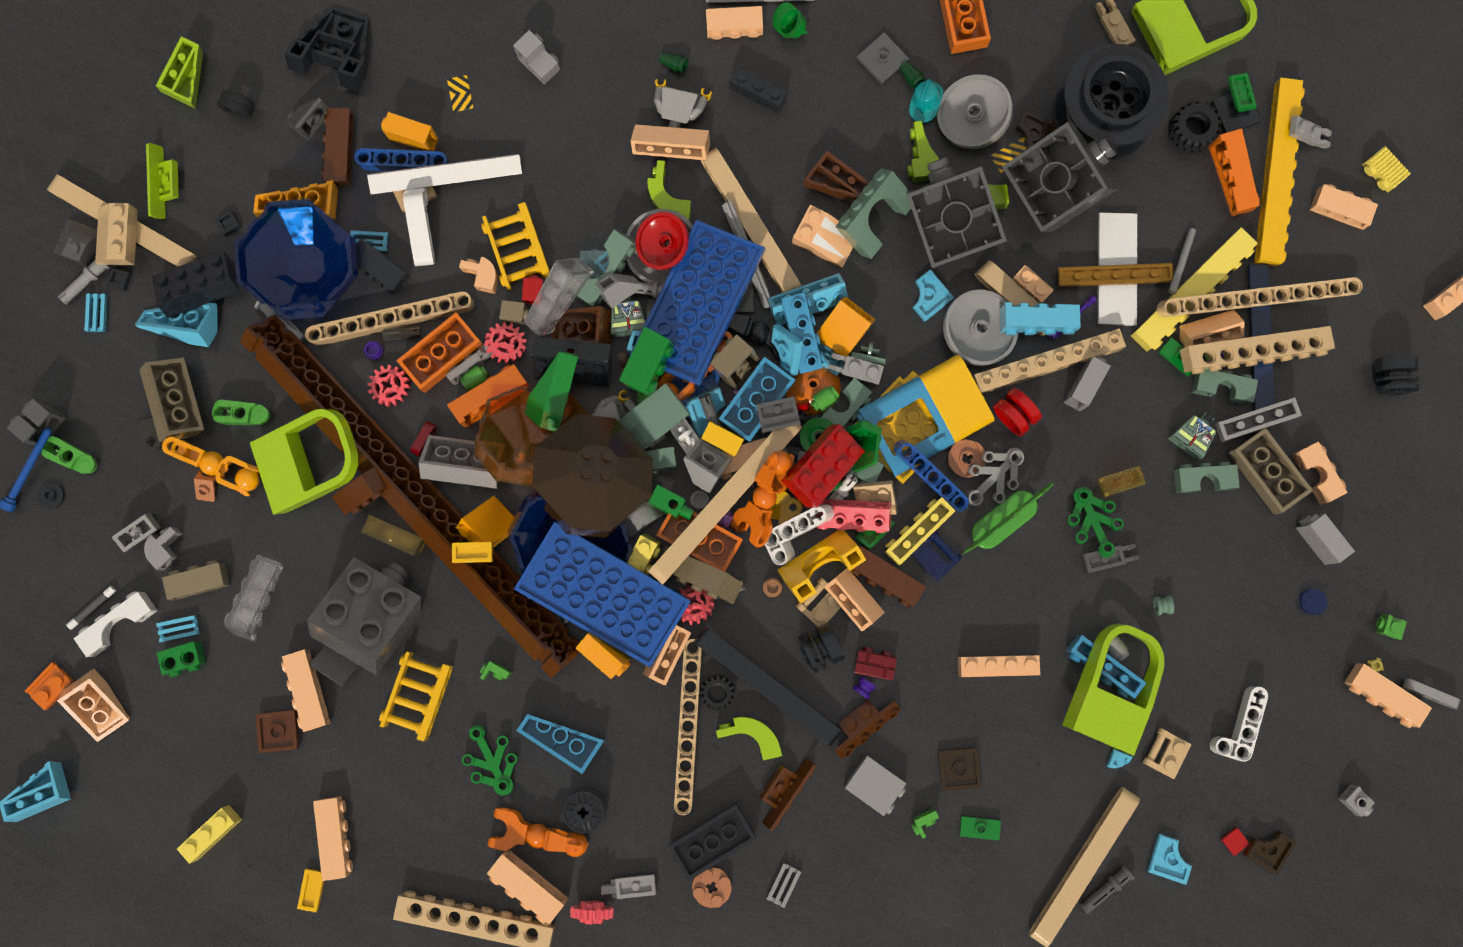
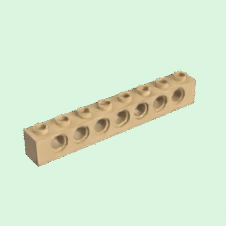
M1331 326L1190 345L1181 349L1180 353L1184 372L1192 371V374L1203 373L1204 369H1210V372L1222 370V367L1225 366L1228 369L1240 367V364H1245L1248 367L1257 365V362L1263 361V364L1275 362V359H1281V362L1292 360L1295 356H1298V359L1311 357L1310 354H1316V357L1328 354L1329 350L1335 349Z
M1116 329L975 374L973 379L983 395L1087 362L1092 357H1102L1121 351L1126 345L1120 329Z
M409 890L398 895L393 920L519 947H551L555 924H547L546 922L543 924L540 921L532 920V917L528 915L512 916L513 913L509 911L493 912L494 909L490 907L479 909L475 908L474 904L471 903L460 905L456 904L455 900L452 899L437 900L436 896L427 894L424 897L418 896L416 892ZM414 903H417L421 906V912H416L414 910ZM434 907L439 908L441 916H435L432 909ZM452 912H458L460 914V920H454L452 918ZM471 916H477L480 923L478 925L473 924ZM490 920H496L499 923V928H492ZM510 924L517 925V933H513L510 931ZM528 929H536L538 932V936H530L528 933Z

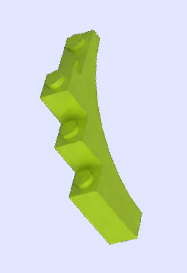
M916 121L910 129V139L914 140L912 155L915 159H911L910 165L907 166L908 177H911L912 183L929 181L927 174L930 171H928L927 164L939 160L925 136L922 121ZM988 184L996 209L1007 208L1009 204L1007 185Z

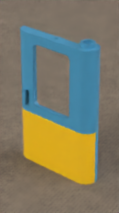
M959 354L860 408L856 415L859 422L867 420L877 426V422L919 398L923 399L938 426V432L914 445L927 459L995 421L991 410ZM881 435L882 439L879 450L893 476L896 477L910 469L897 455L891 453ZM908 449L901 452V454L907 453ZM921 459L916 460L915 466L921 463Z

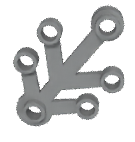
M1010 448L1006 453H993L991 451H984L981 457L984 462L991 463L993 460L1004 461L999 467L979 466L976 464H971L968 467V473L973 476L991 474L976 490L973 489L967 493L966 496L969 504L974 506L980 505L983 501V494L995 482L996 492L993 493L992 500L996 503H1003L1005 501V472L1009 468L1010 478L1005 483L1006 487L1010 490L1018 488V466L1024 461V454L1019 448ZM988 453L990 454L989 460L986 459ZM1013 454L1016 455V459H1015V460H1012V459H1011V457H1012ZM973 467L977 468L976 473L972 472ZM1011 481H1014L1013 487H1010ZM972 494H975L974 500H971ZM1000 494L1001 499L997 501L996 497Z

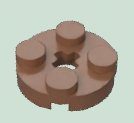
M972 440L958 441L947 454L948 466L960 478L975 477L968 473V467L971 464L985 466L986 462L981 457L985 450L979 443ZM963 454H966L967 456L970 455L972 457L970 459V464L962 461V459L964 458ZM973 467L972 472L976 473L977 468Z
M712 866L693 880V896L698 903L705 907H720L728 900L731 894L732 886L730 879L721 868ZM715 882L717 890L709 892V888L706 885Z

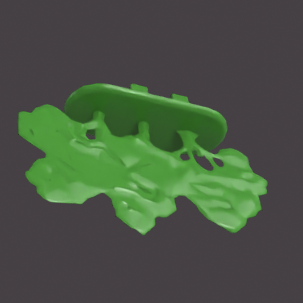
M1049 483L1034 495L1025 490L1011 494L1003 503H1000L976 522L972 529V539L974 542L961 555L977 546L991 549L1001 543L1036 514L1038 508L1037 499L1043 496L1053 486V483Z

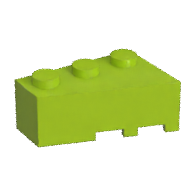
M181 36L156 84L160 92L195 109L203 58L201 47Z

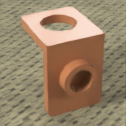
M200 469L194 477L196 499L214 502L216 500L214 486L216 476H204V472Z

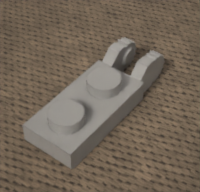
M1299 116L1291 117L1289 136L1311 146L1323 149L1330 147V142L1321 140L1320 137L1331 136V130L1321 128V126Z
M832 353L831 357L833 359L843 360L845 363L843 368L829 364L828 369L879 385L884 366Z

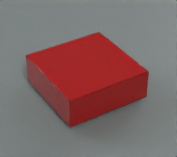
M1237 827L1221 838V841L1233 856L1249 845V842Z

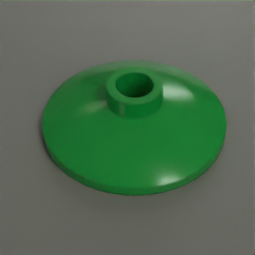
M813 418L807 421L800 432V442L804 450L807 451L816 441L815 437L817 434H822L828 426L834 424L825 418Z

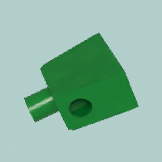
M659 485L656 486L648 501L650 506L676 519L681 515L690 520L695 510L685 505L686 499ZM673 502L678 504L675 509L670 507V504Z

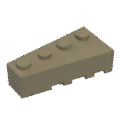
M665 546L661 556L668 550L669 547ZM690 556L669 577L671 579L674 576L676 577L675 581L685 586L689 583L692 589L698 592L703 590L707 592L706 595L716 600L718 597L731 604H734L743 585L742 582L728 573Z

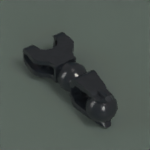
M734 314L727 331L734 336L737 334L741 339L748 338L754 344H764V347L771 350L775 360L780 362L779 353L771 342L773 326L769 328L763 321L753 322V319L749 316Z

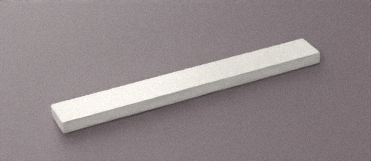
M519 154L373 173L367 174L370 193L377 194L522 174L520 156Z

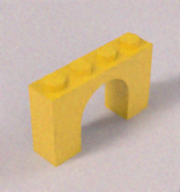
M837 530L777 571L797 600L802 603L817 593L810 582V577L817 568L831 561H841L851 571L866 561L858 545L845 531Z

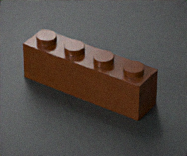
M327 108V114L324 115L326 132L323 133L325 151L322 152L324 169L321 170V177L325 183L326 181L333 180L337 187H351L354 114L350 108Z
M859 546L866 561L852 569V574L857 577L862 575L866 578L865 582L873 587L878 585L883 588L882 593L891 598L894 595L899 598L898 602L907 608L909 606L915 607L926 586L862 546Z

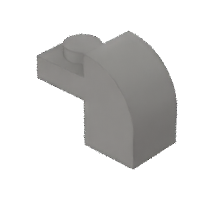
M647 503L624 522L622 526L630 538H632L647 526L655 523L666 513Z
M167 527L160 532V537L151 534L147 538L144 553L147 560L156 570L164 571L178 558L168 547L183 534L178 528Z

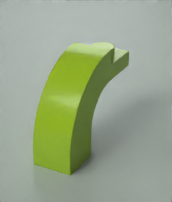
M657 160V166H653V178H648V190L654 207L656 209H668L678 212L690 221L691 201L675 199L665 191V161Z
M746 716L733 717L735 725L731 726V723L719 725L720 729H716L717 738L739 733L752 736L760 746L763 760L782 756L779 742L773 731L766 724L755 718Z

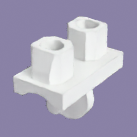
M685 418L670 430L686 455L699 440Z

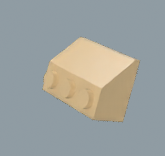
M108 203L98 209L95 264L135 265L138 209L129 203Z

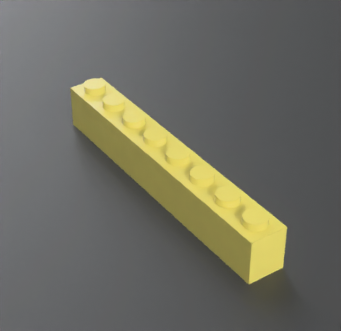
M1241 227L1177 289L1175 295H1171L1168 299L1212 294L1216 290L1214 286L1217 283L1221 285L1229 277L1227 273L1230 270L1234 272L1242 265L1240 261L1244 257L1246 259L1255 252L1253 248L1258 243ZM1188 302L1185 303V308L1187 310H1189ZM1167 304L1168 312L1171 311V306L1169 304ZM1156 310L1131 337L1145 351H1149L1152 348L1156 350L1163 343L1161 339L1165 335L1169 337L1176 330L1174 326L1178 322L1182 324L1189 315L1162 317Z

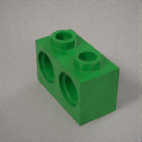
M194 641L156 652L162 675H169L170 678L182 675L181 671L188 669L189 672L201 669L200 665L207 664L201 641ZM191 652L194 654L193 662L189 661V654ZM172 658H174L176 662L173 668L170 665V660Z

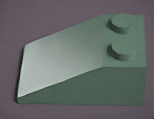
M665 383L651 394L650 397H647L622 417L619 422L645 450L691 413L669 385Z

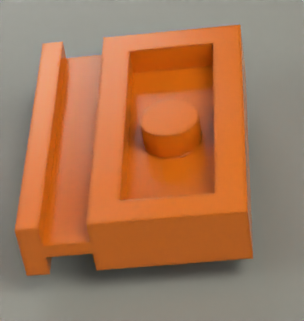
M52 662L25 692L43 710H48L58 700L61 691L75 681L62 668H59L56 662Z

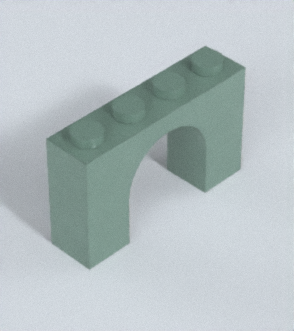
M881 168L876 172L871 182L863 189L860 196L851 204L845 215L840 218L835 226L836 229L861 256L872 259L883 244L870 230L868 217L871 208L877 201L884 199L894 212L906 215L911 209L907 197V191L909 190L893 171Z

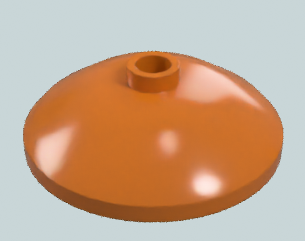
M825 367L802 374L798 373V375L791 376L796 381L785 396L786 398L794 396L796 404L809 402L810 410L803 411L807 415L822 414L820 410L816 411L810 402L813 401L811 397L824 387H829L830 385L840 395L841 382L839 375L835 376ZM812 381L816 382L817 386L814 388L810 387L809 383Z

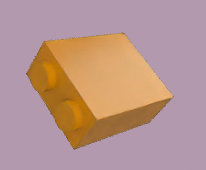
M390 112L382 120V131L390 142L417 151L435 150L439 138L431 126Z
M845 296L839 301L817 332L820 343L825 346L828 345L835 354L849 356L876 319Z
M492 496L464 516L456 528L469 542H493V547H495L514 533L520 523L495 496Z
M588 633L576 647L580 653L610 679L616 675L619 677L631 665L629 662L632 658L631 656L591 633Z

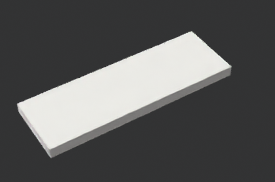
M1099 213L1098 266L1137 264V214ZM1137 284L1097 287V325H1137Z

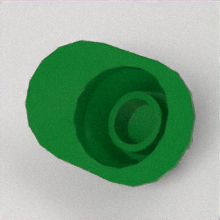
M786 2L778 6L772 21L773 27L784 38H799L802 34L808 33L805 30L807 20L794 5Z

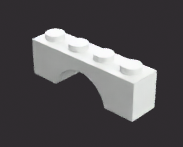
M134 591L126 596L127 600L123 603L115 604L110 608L111 611L108 614L97 617L94 620V624L90 627L86 626L78 632L79 635L73 639L86 657H96L111 646L110 632L119 620L128 618L134 622H143L158 611L145 592Z

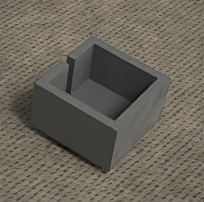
M32 398L24 404L21 415H16L11 419L7 429L23 443L35 446L45 428L52 430L50 434L52 436L67 418L51 404Z

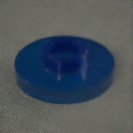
M1309 589L1302 594L1300 605L1306 613L1318 615L1326 609L1327 598L1322 591Z

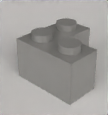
M529 30L513 47L518 60L545 85L560 70L559 60L553 53H547L545 51L546 47L543 45V39L537 33L533 34Z

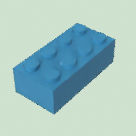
M764 357L722 413L719 420L751 442L761 429L756 405L783 399L796 380Z

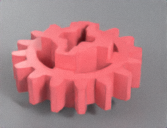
M503 322L502 326L496 323L495 329L489 328V333H486L484 346H488L487 353L492 352V359L498 357V362L504 359L505 363H508L509 359L515 362L516 356L521 358L522 352L525 351L526 347L524 345H526L527 340L523 339L524 332L519 333L520 327L514 329L513 323L506 326V323ZM518 343L517 349L514 350L515 344Z
M388 365L387 369L384 366H380V372L374 370L376 375L369 376L372 382L367 383V385L372 387V389L368 393L374 394L372 399L378 400L380 405L385 402V405L390 407L392 402L393 405L397 406V400L403 402L402 396L409 395L405 390L410 389V386L406 384L410 380L408 377H404L406 374L404 371L399 372L400 368L397 366L394 370L391 365ZM399 379H400V382H401V387H399V385H398V380H399ZM377 384H378L379 387H380L379 393H378V390H377ZM386 384H392V387L387 388Z
M686 585L687 589L685 590L679 588L680 594L691 600L682 615V623L688 620L690 625H692L693 621H696L697 624H700L701 619L707 621V615L712 616L714 598L706 595L707 592L703 590L698 592L690 588L689 585Z
M595 900L581 901V906H571L570 917L573 919L577 918L581 923L602 924L604 919H613L614 907L604 905V902Z

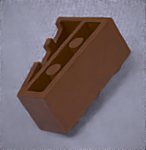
M826 151L804 179L803 187L853 203L870 182Z

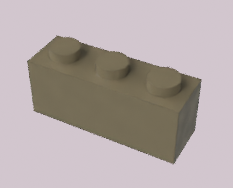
M218 560L206 562V566L199 567V565L187 567V571L180 572V570L171 571L168 573L169 576L162 577L167 600H178L230 586L225 563H219Z

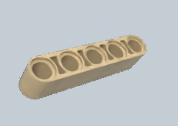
M987 260L975 273V277L988 290L1000 295L1007 302L1012 303V306L1028 303L1029 307H1033V305L1039 304L990 260ZM1037 332L1039 335L1044 336V332Z

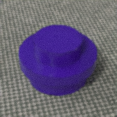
M370 341L364 346V354L368 359H379L383 354V347L377 341Z

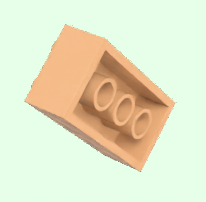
M510 850L505 851L487 873L492 883L495 885L500 884L504 887V891L511 898L516 897L521 901L520 905L527 911L532 910L536 914L535 917L543 924L545 922L550 924L569 899Z

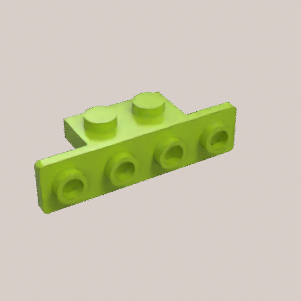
M147 143L148 216L163 220L166 219L165 201L179 198L178 161L172 159L164 161V148L156 144Z

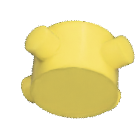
M1377 657L1376 660L1367 661L1368 666L1376 672L1384 670L1380 658Z

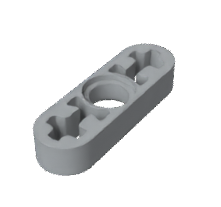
M1405 678L1402 688L1452 709H1457L1460 699L1412 679Z

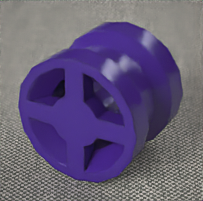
M860 676L858 684L854 685L852 689L866 699H869L870 692L875 690L876 686Z

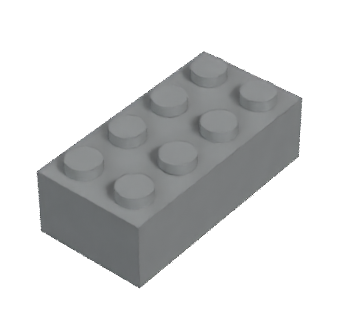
M428 435L419 460L420 478L497 488L505 463L504 445Z

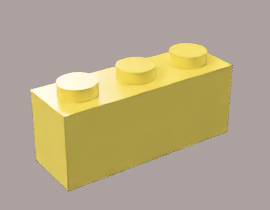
M230 805L222 807L182 843L177 850L189 864L193 863L208 852L242 819Z

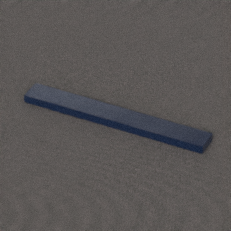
M1249 264L1247 266L1248 290L1269 287V265ZM1259 293L1258 299L1261 301L1262 297ZM1270 305L1250 307V337L1271 334ZM1263 361L1257 362V365L1251 366L1252 379L1258 380L1253 411L1274 404L1273 363L1263 364Z

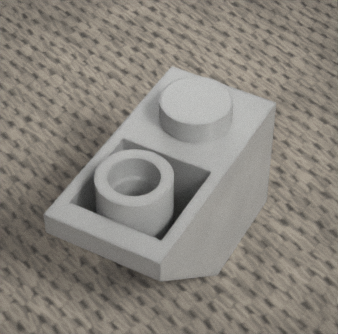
M609 273L595 283L603 300L611 308L619 305L643 287L634 276Z

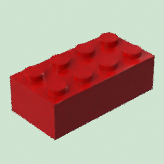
M840 424L830 425L781 482L806 508H817L865 451Z

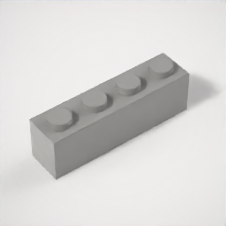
M1294 397L1218 422L1215 426L1221 442L1298 418L1302 415Z

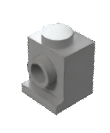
M1351 784L1338 798L1356 816H1368L1373 811L1372 805L1375 802L1359 786Z

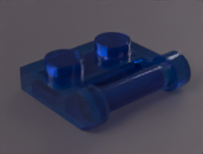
M934 531L911 556L936 581H939L962 559V556L959 553L956 554L938 536L939 533ZM931 541H934L951 559L948 563L929 545Z

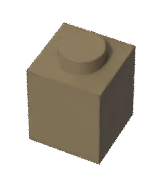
M502 300L499 319L502 323L525 325V320L529 319V309H527L525 303Z

